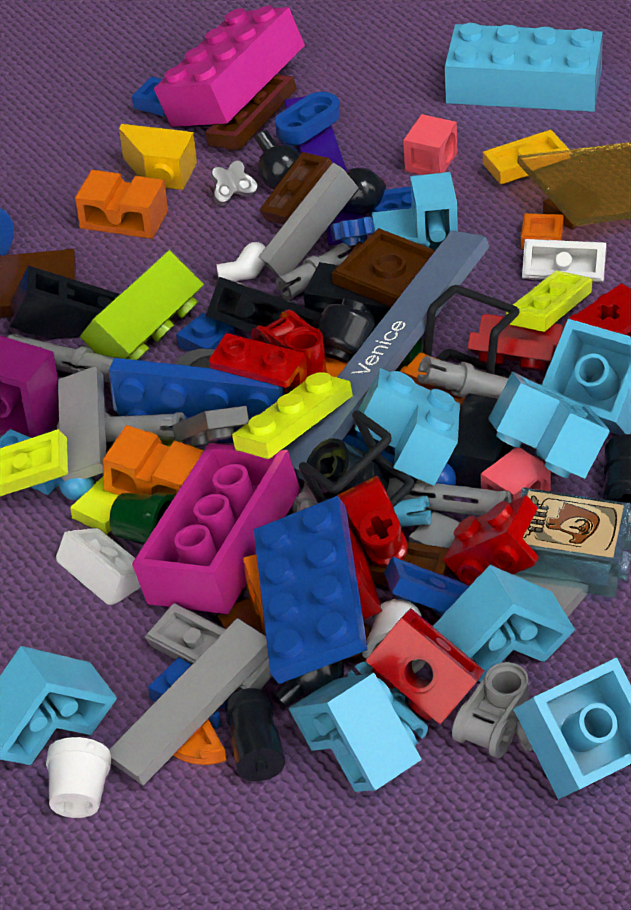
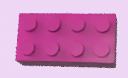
M268 5L251 11H245L243 8L232 10L225 15V20L217 28L205 34V40L197 47L186 52L185 59L164 74L165 78L154 87V91L171 127L228 123L305 46L289 7L273 8Z
M215 443L207 445L132 563L147 604L171 607L175 603L185 609L229 614L246 585L243 558L255 555L254 529L286 517L296 496L298 497L301 491L288 450H281L270 459L235 450L234 445Z

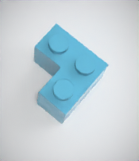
M450 172L410 176L412 208L372 212L375 231L380 228L436 250L451 230L458 231L457 199Z
M379 368L358 410L391 434L392 440L389 445L395 448L393 468L434 486L458 443L460 403L456 402L450 394L442 390H429L415 384L411 377L402 372H388ZM355 425V430L360 432L357 425ZM369 429L374 439L379 441L382 439Z
M514 372L511 373L488 418L496 431H498L496 434L497 438L517 448H520L522 442L536 448L535 454L546 461L544 466L553 473L568 478L570 473L584 479L586 478L610 432L589 406Z
M489 565L475 579L470 587L433 625L437 631L485 670L478 680L480 682L492 666L502 663L513 650L545 662L575 631L552 591L492 565Z
M24 646L19 647L0 675V760L31 765L56 728L87 735L93 734L117 697L90 662Z
M375 673L334 679L288 708L311 751L331 749L355 792L375 791L422 760L415 748L416 738L414 733L406 723L400 721L391 704L393 698L389 688L381 679L376 677Z

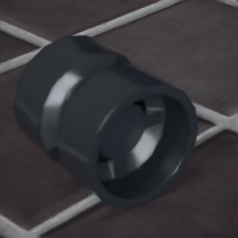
M329 438L320 442L313 449L307 459V463L335 484L366 452L360 451L340 439ZM373 459L338 493H331L319 483L317 484L325 498L330 499L377 475L387 492L389 472Z

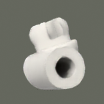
M259 242L249 243L236 261L216 264L218 279L219 276L233 281L256 278L265 265L259 258V255L266 247Z

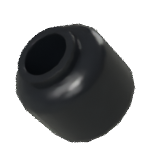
M344 298L341 304H329L324 308L317 329L323 335L325 356L349 363L370 336L376 325L374 320L365 313L367 307L364 304Z

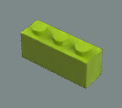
M169 250L99 313L83 331L80 338L96 354L113 358L139 360L150 349L145 344L149 339L153 338L156 342H159L173 328L174 324L170 320L176 314L183 319L199 303L194 296L204 284Z

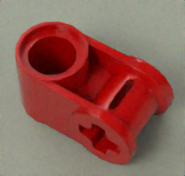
M290 309L281 312L278 320L265 327L260 325L251 330L252 340L305 353L308 376L327 372L321 331L302 320L294 311Z
M377 475L336 495L339 496L346 506L349 526L353 532H356L369 559L375 565L386 568L392 557L404 560L408 552L407 540L401 530L400 521L388 494Z

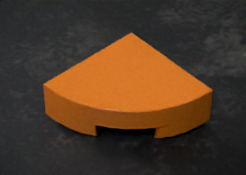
M208 719L173 755L184 762L197 765H211L226 761L225 749Z

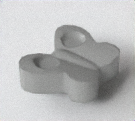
M234 161L228 169L215 167L211 173V180L216 183L213 199L217 205L227 204L233 194L251 197L257 190L258 184L251 176L244 173V165L241 161Z

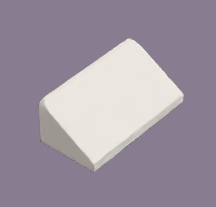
M525 239L522 279L544 280L557 270L590 277V279H593V283H604L606 243Z
M99 528L64 532L56 555V561L107 605L116 604L141 588L132 566L135 558Z

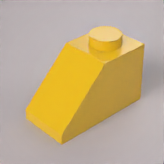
M121 124L119 133L123 159L138 176L165 180V188L184 190L197 164L194 132Z

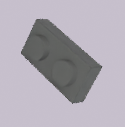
M246 406L204 411L172 425L174 438L178 442L191 440L193 447H204L209 443L217 444L218 440L232 438V434L235 433L234 429L247 425L249 418Z

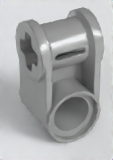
M504 662L492 666L487 671L470 699L461 706L452 728L453 740L460 743L468 740L489 749V754L498 759L503 757L516 734V722L519 721L513 709L529 700L528 674L523 667L515 663Z

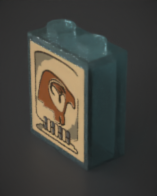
M522 487L520 498L527 495L538 507L523 539L539 558L534 566L513 575L533 583L583 589V593L615 598L619 579L628 580L630 572L631 553L625 552V550H631V522H629L631 504Z

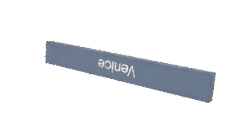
M451 230L337 378L350 381L353 396L282 449L288 450L298 479L305 480L299 470V464L301 462L307 463L311 452L320 442L329 438L343 440L355 424L352 413L359 409L379 368L388 372L395 371L424 334L429 306L449 287L453 285L460 286L488 250L489 244L486 236ZM446 301L436 311V316L440 313V311L443 309V307L446 305L448 301Z

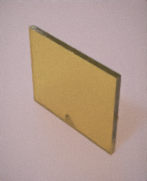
M631 142L518 156L517 163L574 226L631 219Z

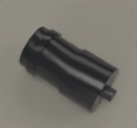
M631 434L614 436L605 445L604 476L606 478V485L603 488V500L606 503L624 505L622 517L625 516V512L631 511Z
M256 688L241 689L228 698L225 710L226 721L232 733L231 744L237 773L248 781L268 780L278 775L285 766V757L279 731L275 727L273 720V705L264 691Z

